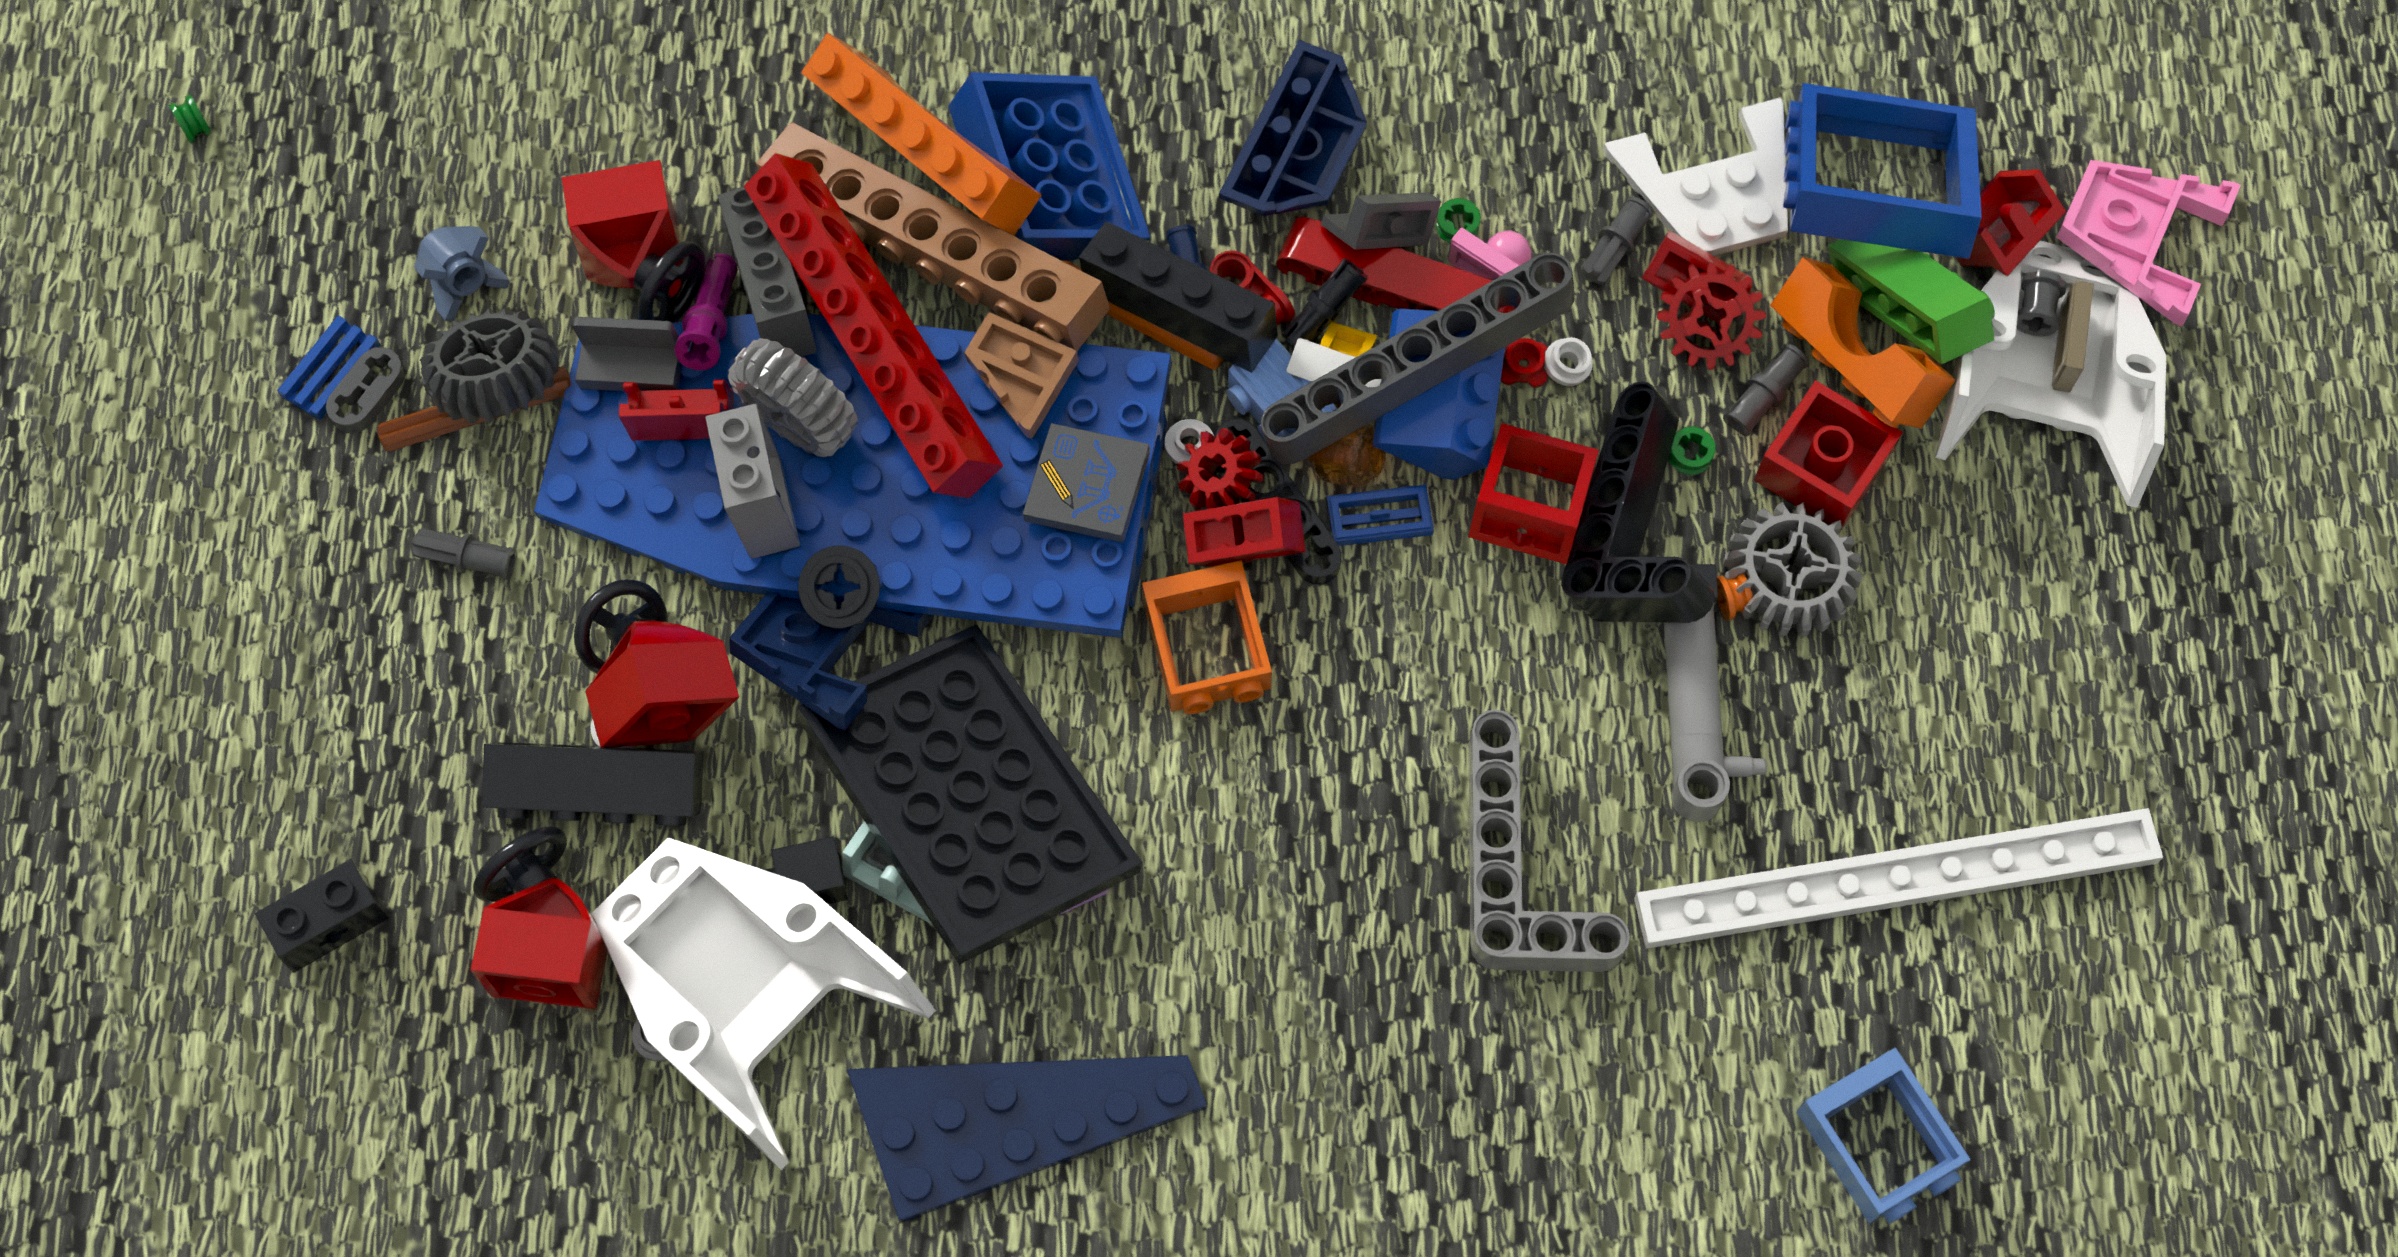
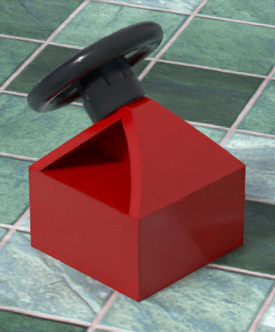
M655 160L562 177L568 225L587 280L609 287L636 288L641 291L638 302L639 320L675 323L693 302L703 280L706 262L703 249L697 243L692 241L680 242L675 209L661 161ZM654 299L661 302L658 316L653 315Z
M630 579L614 581L597 590L582 607L575 624L574 643L580 660L589 670L597 674L585 693L601 748L681 743L696 739L739 698L723 640L687 626L669 623L665 603L659 593L650 585ZM622 595H635L646 602V604L630 614L618 613L614 615L603 608L607 602ZM593 621L606 628V635L611 640L610 653L606 661L599 658L591 646L590 629Z
M542 827L517 837L498 850L479 870L473 883L474 894L481 901L495 903L485 906L483 909L471 972L491 997L596 1010L608 949L597 924L580 897L567 884L558 879L551 870L560 860L567 846L565 833L557 827ZM551 843L543 855L534 854L538 845Z

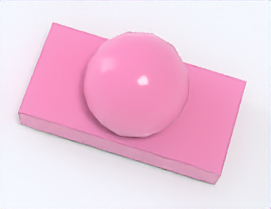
M1461 227L1451 239L1448 260L1449 264L1455 268L1495 280L1531 260L1532 251L1529 242L1522 234L1511 230L1498 232L1486 244Z

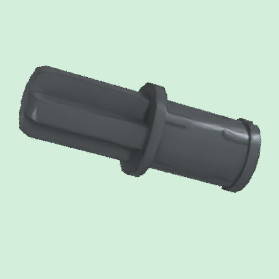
M1628 197L1623 208L1616 215L1610 226H1604L1599 231L1598 236L1600 240L1581 266V272L1586 276L1585 279L1599 285L1606 283L1624 255L1629 256L1632 254L1635 247L1633 242L1646 222L1653 216L1652 208L1645 201L1637 197Z
M422 528L418 530L412 543V553L415 557L455 566L456 571L460 573H465V570L469 569L509 580L517 559V550L515 548L477 541L474 535L469 533L460 537Z

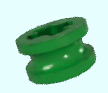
M191 94L185 96V102L181 105H177L174 102L169 104L172 113L190 144L196 141L195 137L199 133H204L206 136L212 134Z
M1450 199L1439 208L1436 222L1437 233L1442 240L1451 244V239L1459 231L1454 229V223L1451 222L1453 214H1462L1463 221H1465L1464 229L1474 236L1478 234L1481 220L1480 211L1468 199Z
M1694 426L1685 427L1677 431L1669 455L1670 463L1674 469L1682 474L1697 475L1706 471L1711 465L1715 454L1714 439L1704 429ZM1690 441L1700 445L1699 453L1704 457L1700 458L1697 454L1694 460H1689L1684 457L1685 449L1679 445L1683 443L1685 447H1688Z

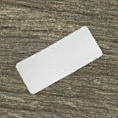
M1299 338L1286 371L1291 375L1312 382L1355 357ZM1382 379L1372 380L1365 386H1380Z

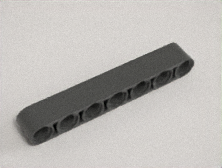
M1557 253L1538 255L1273 403L1264 411L1261 417V428L1270 455L1276 461L1283 464L1300 462L1563 315L1572 307L1575 298L1570 262L1564 256ZM1547 282L1561 283L1554 288L1541 287ZM1505 306L1516 307L1514 311L1509 313L1498 312L1500 308ZM1462 330H1469L1473 332L1472 334L1464 338H1457L1453 336L1457 332H1460ZM1417 355L1429 356L1422 362L1409 361ZM1375 379L1385 381L1377 387L1365 386L1368 382ZM1330 404L1341 405L1337 410L1332 412L1321 411L1325 406ZM1284 429H1297L1296 432L1290 436H1277L1278 433H1280Z

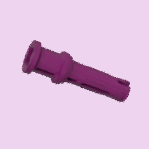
M714 254V260L711 257L708 258L696 304L686 311L682 321L684 332L678 337L675 344V355L679 362L693 370L710 369L718 362L721 349L719 342L724 339L728 329L724 312L728 304L733 281L738 271L735 259L727 254Z

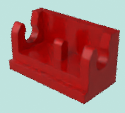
M714 380V389L640 391L636 382H624L623 389L627 394L628 404L619 405V418L632 441L710 439L705 416L732 410L734 407V391L729 388L726 380Z

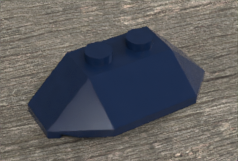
M1300 39L1298 40L1219 192V199L1261 216L1328 205L1367 128V121L1355 88L1348 75V69L1343 56Z

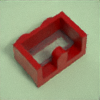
M2040 169L1999 171L1980 192L1982 218L1970 258L1956 257L1961 266L1993 267L2006 276L2016 268L2066 213V210Z

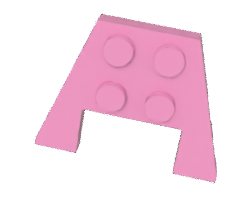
M2090 160L2056 238L2174 324L2182 327L2190 313L2201 284L2153 264L2174 209L2178 208L2223 226L2241 185L2224 180L2220 186L2200 184L2198 176L2181 174L2178 180L2152 176V169Z

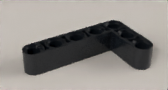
M1640 381L1629 385L1620 393L1616 401L1567 565L1562 575L1561 586L1563 592L1592 620L1599 622L1690 623L1703 618L1714 604L1715 593L1713 588L1684 558L1639 557L1679 422L1677 412L1649 382Z

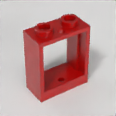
M1501 423L1478 495L1468 537L1567 565L1599 450ZM1502 466L1575 485L1569 511L1495 491ZM1518 529H1524L1528 533H1521Z

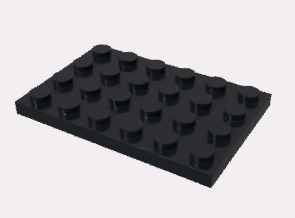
M977 624L854 680V682L867 686V703L846 730L837 728L804 704L797 707L796 718L959 965L1140 873L1143 862Z

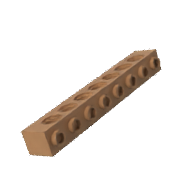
M793 122L789 123L756 163L759 170L775 153L812 163L860 240L876 248L885 259L894 264L903 262L914 268L929 283L937 285L941 282L954 289L967 303L972 305L981 303L994 310L997 316L1015 324L1019 323L1033 332L1076 351L1079 350L1110 310L1102 281Z

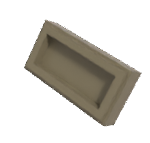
M2076 280L2061 304L2051 384L2054 390L2070 393L2084 370L2094 283Z

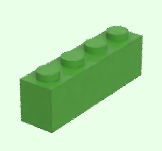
M1844 239L1828 245L1831 264L1862 292L1859 304L1939 363L1944 364L1994 341L1992 319L1995 316V310L1989 296L1961 279L1956 272H1951L1933 260L1928 253Z

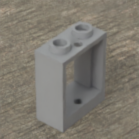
M757 404L705 416L724 508L750 559L800 547L781 457Z

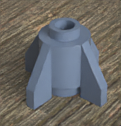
M457 226L435 229L426 235L418 248L414 268L422 278L430 279L436 310L445 321H453L462 302L459 296H467L474 293L483 283L485 286L507 289L510 280L503 271L481 258L489 237L480 227Z

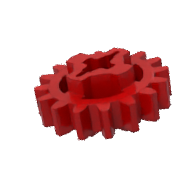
M1714 260L1708 261L1706 272L1699 273L1694 264L1688 265L1690 278L1684 281L1681 277L1674 275L1671 281L1677 289L1675 293H1661L1660 299L1670 306L1669 309L1658 311L1657 319L1669 322L1670 326L1664 328L1660 332V336L1662 339L1674 337L1676 342L1671 349V353L1676 356L1684 350L1688 351V365L1692 367L1696 364L1699 357L1706 358L1708 370H1714L1716 358L1723 357L1725 362L1732 366L1734 365V351L1738 349L1746 355L1751 353V349L1746 342L1748 337L1761 339L1762 331L1754 326L1753 323L1754 321L1765 319L1766 312L1759 308H1753V304L1763 298L1760 290L1748 293L1746 288L1750 285L1752 277L1746 274L1739 280L1733 278L1735 265L1729 263L1723 273L1717 272ZM1708 283L1724 284L1732 288L1737 294L1733 293L1726 297L1712 292ZM1691 290L1694 297L1691 310L1683 314L1682 317L1677 318L1680 302L1687 292ZM1701 295L1706 296L1708 303H1711L1715 310L1721 308L1725 310V312L1719 315L1720 335L1717 334L1714 326L1711 327L1708 320L1699 322L1697 319L1703 315L1704 303ZM1745 312L1743 326L1739 333L1731 340L1728 332L1733 318ZM1696 333L1710 338L1714 347L1697 345L1686 336L1689 337Z

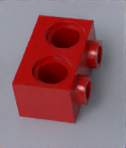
M1274 497L1183 513L1188 563L1191 565L1214 567L1242 560V563L1306 552L1300 502Z

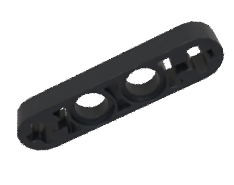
M1243 419L1225 421L1218 427L1215 438L1222 428L1233 432L1235 437L1240 435L1247 437L1251 441L1249 451H1256L1262 456V461L1253 470L1259 473H1270L1278 481L1277 487L1269 493H1259L1250 485L1248 489L1254 492L1256 500L1280 497L1300 502L1301 515L1306 522L1303 527L1304 541L1315 532L1317 535L1311 537V546L1320 556L1326 553L1330 555L1327 560V568L1323 570L1317 564L1311 567L1307 565L1310 560V552L1306 545V552L1286 555V557L1305 581L1320 585L1331 582L1338 575L1341 567V551L1338 544L1282 464L1270 455L1267 443L1256 427Z

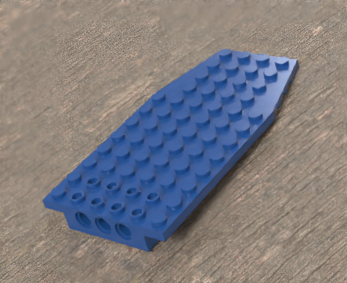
M807 313L817 353L803 357L812 366L819 368L825 377L832 380L838 390L845 393L846 400L853 405L857 415V426L852 431L851 437L841 449L838 448L832 456L826 457L809 454L801 447H795L789 440L784 437L781 438L776 431L767 427L781 457L800 547L750 559L724 508L710 439L632 441L619 418V405L628 404L626 392L580 389L575 381L582 345L580 340H578L569 375L571 386L565 390L534 510L538 518L594 541L602 540L618 546L620 551L638 558L641 555L660 562L665 568L684 575L686 572L704 579L707 584L723 590L764 595L768 592L779 593L781 597L800 599L798 590L799 578L806 562L815 553L824 548L837 545L849 546L862 551L877 566L879 581L882 585L877 600V607L1116 638L1123 637L1128 606L1135 607L1166 436L1167 419L1164 405L1172 367L1171 353L1083 344L1077 351L1078 363L1033 439L1024 435L967 362L964 352L976 332L915 325L1003 464V467L970 498L933 493L823 315ZM753 314L726 317L728 329L724 339L719 342L721 353L718 362L712 368L706 370H693L682 365L678 390L714 389V380H726L729 388L733 389L728 379V370L735 363L734 359L744 347L747 348L753 340L760 338ZM675 322L673 325L680 336L684 332L682 322ZM734 393L733 409L746 406L742 403L741 397ZM1051 423L1149 444L1150 456L1124 543L1024 521L1023 511ZM841 565V573L838 574L837 582L821 586L820 589L837 594L838 602H843L845 593L853 592L854 589H860V585H855L845 580Z

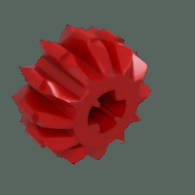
M1222 428L1216 438L1208 431L1201 432V446L1199 448L1191 443L1185 444L1186 452L1192 456L1190 461H1181L1176 464L1179 471L1187 474L1178 485L1181 491L1191 493L1189 503L1198 509L1206 506L1207 509L1239 504V497L1241 496L1249 501L1256 500V495L1248 488L1250 483L1264 481L1263 475L1253 470L1262 461V458L1256 451H1249L1251 445L1249 439L1243 435L1234 439L1233 432ZM1219 465L1226 470L1224 477L1221 479L1214 474Z

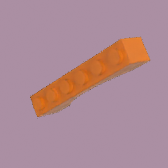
M829 33L825 35L801 71L805 77L980 219L1015 236L1042 196L1014 172L964 138L900 87L888 72L864 53Z

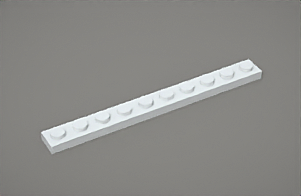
M2149 808L1637 892L1634 900L1645 948L1648 949L2158 864L2163 855Z

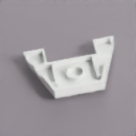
M1781 98L1740 108L1738 116L1753 150L1752 152L1662 174L1646 132L1606 142L1603 151L1607 159L1612 164L1614 163L1627 178V182L1635 192L1640 194L1655 211L1657 218L1668 231L1676 233L1713 256L1784 238L1788 231L1787 208H1783L1786 183L1783 182L1785 138L1784 110Z

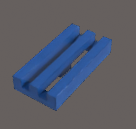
M338 315L277 391L282 398L321 420L327 413L326 402L333 390L367 350L380 347L381 344L378 338L371 334H364L361 328L356 325H349L346 319ZM343 334H345L343 339L338 343V345L334 348V350L330 353V355L326 358L322 365L317 369V371L313 374V376L309 379V381L305 384L301 391L298 394H296L299 388L303 385V383L307 380V378L311 375L315 368L320 364V362L324 359V357L328 354V352L332 349V347L336 344L340 337ZM357 342L360 343L359 348L314 404L311 403L310 400Z
M1426 485L1330 495L1326 499L1332 537L1338 546L1433 535L1434 532ZM1418 500L1419 507L1373 510L1370 513L1340 516L1339 510L1340 508ZM1421 518L1420 522L1351 530L1342 529V527Z

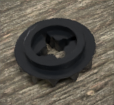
M842 545L830 546L815 553L804 565L798 585L799 597L808 615L824 626L838 629L861 624L877 608L879 592L882 589L877 566L862 551ZM842 565L845 580L855 585H860V589H854L853 592L845 593L840 609L837 594L820 589V587L837 582Z

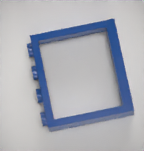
M1802 83L1798 101L1790 100L1788 116L1785 124V129H1788L1784 148V155L1787 156L1783 182L1787 183L1783 199V208L1791 209L1790 231L1969 259L1982 218L1976 109ZM1816 131L1945 150L1947 204L1816 184Z

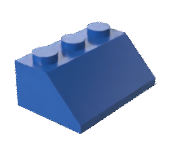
M1412 309L1393 311L1389 338L1438 311ZM1462 330L1460 332H1457L1453 336L1457 338H1464L1469 336L1473 332L1469 330ZM1505 347L1377 418L1373 446L1443 479L1456 480L1488 467ZM1417 355L1409 361L1422 362L1429 356Z

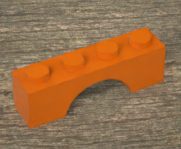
M1802 257L1770 304L1784 318L1781 323L1782 326L1792 335L1807 340L1814 347L1811 353L1818 361L1830 368H1836L1844 376L1841 382L1848 390L1860 397L1867 398L1875 406L1872 412L1879 420L1894 428L1901 424L1921 429L1956 379L1921 349L1895 343L1886 350L1872 355L1864 346L1858 331L1857 314L1862 292L1832 264Z

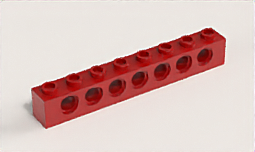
M775 153L743 187L933 493L970 498L1003 467V464L813 164Z

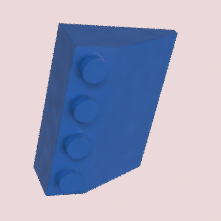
M970 73L948 105L956 132L1010 169L1042 195L1014 237L1059 260L1067 261L1079 259L1080 254L1105 221L1146 241L1151 238L1097 77ZM1128 213H1129V216H1130V219H1131V222H1132V225H1133L1134 230L1132 229V226H1131V223H1130V220H1129V217H1128Z

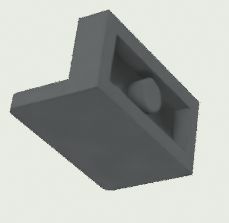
M1429 192L1359 195L1355 197L1351 213L1323 215L1321 225L1353 249L1424 246L1429 243L1441 200Z
M594 317L574 318L573 329L582 344L575 381L580 389L624 391V382H636L640 391L678 390L683 364L679 362L675 355L674 348L679 335L672 322Z

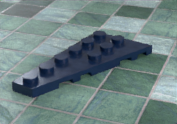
M1188 1055L847 1069L900 1223L1207 1109L1205 1098Z

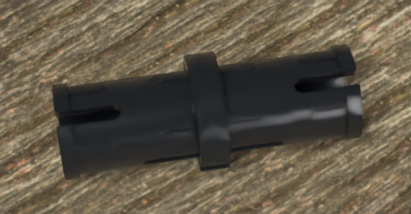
M1343 258L1326 282L1318 290H1312L1306 297L1308 303L1281 335L1294 348L1299 338L1315 343L1319 335L1332 321L1337 322L1342 317L1343 313L1341 310L1353 294L1367 281L1368 276L1352 261Z

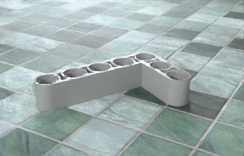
M1497 709L1485 711L1475 720L1468 745L1470 947L1472 955L1477 963L1485 968L1494 970L1610 971L1619 964L1629 945V930L1622 919L1609 913L1522 911L1519 728L1515 719L1507 712ZM1490 732L1497 733L1504 738L1506 745L1498 748L1489 747L1482 741L1480 736ZM1490 781L1498 782L1504 786L1507 794L1497 798L1491 797L1482 790L1481 785ZM1487 831H1497L1505 836L1508 844L1500 848L1490 847L1484 842L1481 835ZM1488 881L1500 882L1505 885L1509 895L1500 899L1491 898L1484 892L1482 885ZM1487 932H1500L1508 939L1510 946L1504 950H1493L1484 943L1482 936ZM1546 932L1552 933L1560 939L1563 948L1554 952L1546 951L1539 946L1536 936ZM1595 934L1606 935L1612 939L1616 950L1608 953L1599 952L1591 945L1589 937Z

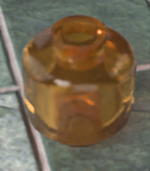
M1367 424L1309 456L1308 459L1313 463L1316 475L1323 482L1349 487H1363L1373 478L1378 477L1385 464L1386 452L1373 446L1375 428Z

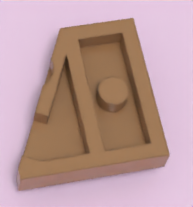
M988 312L964 352L966 360L1024 435L1033 439L1079 361L1076 350L991 312Z

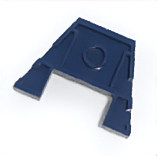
M768 592L729 637L730 654L837 728L846 730L867 703V686L830 674L829 671L869 622L918 637L934 615L877 607L861 624L838 629L816 622L805 611L800 599L781 597L779 593Z

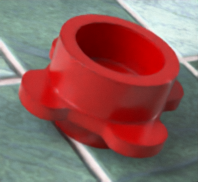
M1520 338L1507 345L1504 352L1500 381L1506 385L1521 382L1529 383L1534 388L1543 386L1547 381V373L1544 371L1547 346L1529 338ZM1525 360L1528 362V366L1522 367L1519 362Z

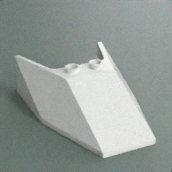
M2039 241L2008 276L1997 270L1981 290L1989 296L1994 306L1995 316L1992 319L1994 341L1956 358L1952 375L1956 381L1949 390L1935 458L1946 460L1983 412H2000L2014 419L2024 418L2052 425L2062 431H2076L2095 438L2101 447L2127 506L2138 508L2164 447L2166 354L2139 298L2102 270L2085 267L2096 266L2073 249ZM2039 254H2044L2051 258L2039 256ZM2049 271L2058 274L2061 279L2066 281V292L2062 298H2059L2056 311L2059 318L2061 304L2072 284L2076 280L2094 283L2084 370L2070 393L2054 390L2053 386H2051L2058 330L2049 336H2034L2023 333L2016 328L2018 310L2022 308L2024 298L2021 282L2023 276L2027 273Z
M667 838L592 912L649 1043L781 1171L789 1161L753 1083L752 1073L756 1065L833 989H845L929 1018L936 1011L903 968L805 884L671 838Z

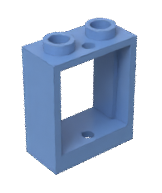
M1896 1047L1805 1100L1796 1112L1869 1224L1882 1216L1885 1217L1888 1224L1902 1218L1917 1207L1912 1198L1927 1189L1931 1191L1934 1197L1950 1189L1962 1180L1957 1171L1971 1160ZM1887 1085L1939 1164L1879 1199L1827 1119L1882 1086Z

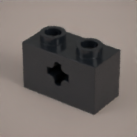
M352 859L254 913L278 958L293 973L389 919L366 876Z

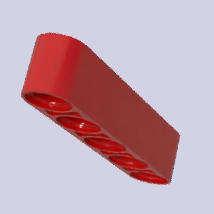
M1308 217L1294 219L1276 261L1277 268L1283 274L1287 275L1288 271L1305 276L1306 282L1322 286L1340 264V261L1343 258H1347L1368 276L1367 281L1353 294L1352 298L1375 306L1383 303L1397 308V310L1439 311L1493 281L1397 247L1353 249L1321 225V221ZM1505 306L1500 308L1498 312L1509 313L1514 311L1515 307Z

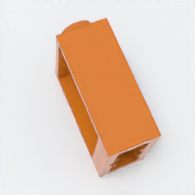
M1242 560L1142 583V601L1171 712L1183 709L1185 714H1197L1212 708L1213 702L1233 698L1237 703L1249 702L1260 698L1264 694V690L1271 689L1272 670ZM1234 600L1252 669L1180 686L1162 615Z

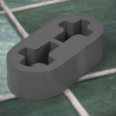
M375 347L367 350L330 394L326 402V411L331 422L339 431L358 433L365 430L401 387L405 379V369L399 356L393 350L386 347ZM388 363L391 374L388 377L379 375L374 379L371 368L375 365L382 368ZM357 402L361 412L358 415L348 413L344 417L340 409L344 403L352 406Z

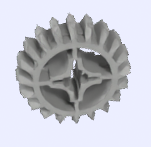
M763 338L753 340L747 348L744 347L735 357V363L728 370V379L734 393L741 397L742 403L746 406L756 403L766 426L776 431L781 438L784 437L795 447H801L807 453L815 454L819 457L832 456L838 448L841 449L850 439L851 433L857 426L856 423L858 421L853 405L846 400L845 393L838 390L834 386L833 381L825 377L819 368L812 366L805 357L801 358L791 348H784L779 342Z
M1782 502L1776 506L1773 515L1763 507L1757 511L1755 521L1747 518L1741 523L1740 533L1733 534L1729 540L1728 547L1731 551L1726 552L1723 559V567L1729 569L1724 576L1726 579H1734L1740 574H1744L1747 578L1743 584L1736 588L1738 593H1742L1745 588H1751L1753 598L1743 610L1744 620L1752 618L1758 612L1763 616L1759 624L1761 631L1767 630L1771 622L1775 621L1780 623L1778 631L1782 638L1788 635L1792 624H1796V630L1801 638L1808 636L1812 625L1822 633L1828 629L1831 623L1830 619L1838 622L1844 617L1847 611L1845 606H1852L1857 598L1855 588H1858L1862 581V573L1855 570L1861 563V554L1849 552L1854 545V536H1838L1842 528L1841 520L1833 522L1828 526L1823 522L1825 518L1823 509L1817 511L1814 517L1806 515L1804 503L1797 505L1794 513H1789ZM1788 538V543L1784 548H1768L1767 552L1756 551L1757 548L1766 542ZM1808 544L1817 549L1823 555V557L1817 556L1813 552H1811V550L1808 547ZM1794 553L1793 565L1798 567L1796 573H1800L1792 585L1793 573L1788 571L1790 565L1786 566V564H1788ZM1761 580L1770 582L1775 586L1778 595L1770 591ZM1819 585L1831 587L1827 592L1816 598L1797 600L1799 592L1803 589H1818Z

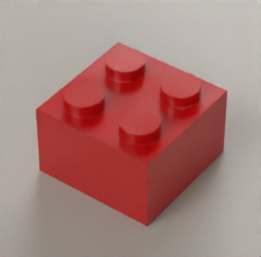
M1815 380L1764 454L1753 481L1796 507L1804 503L1806 513L1813 517L1817 511L1823 509L1825 513L1823 522L1829 526L1831 523L1841 520L1842 530L1890 459L1903 432L1885 424L1872 413Z

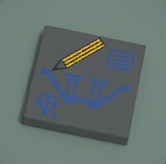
M1051 423L1023 511L1024 521L1124 543L1150 456L1149 444Z

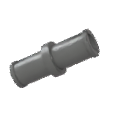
M1783 344L1780 351L1761 373H1754L1747 382L1748 389L1732 408L1723 415L1724 422L1741 435L1749 436L1752 429L1771 407H1778L1785 398L1784 391L1799 373L1808 366L1809 361L1806 355L1791 344Z

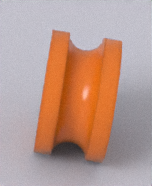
M1744 574L1737 575L1734 579L1717 576V603L1726 621L1734 619L1737 612L1743 613L1745 606L1753 598L1751 588H1745L1742 593L1736 591V588L1747 580Z

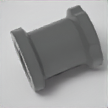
M2036 271L2025 274L2021 282L2024 298L2022 308L2018 310L2016 328L2023 333L2034 336L2054 334L2059 329L2060 318L2056 311L2059 298L2065 295L2066 281L2061 279L2058 274L2049 271Z

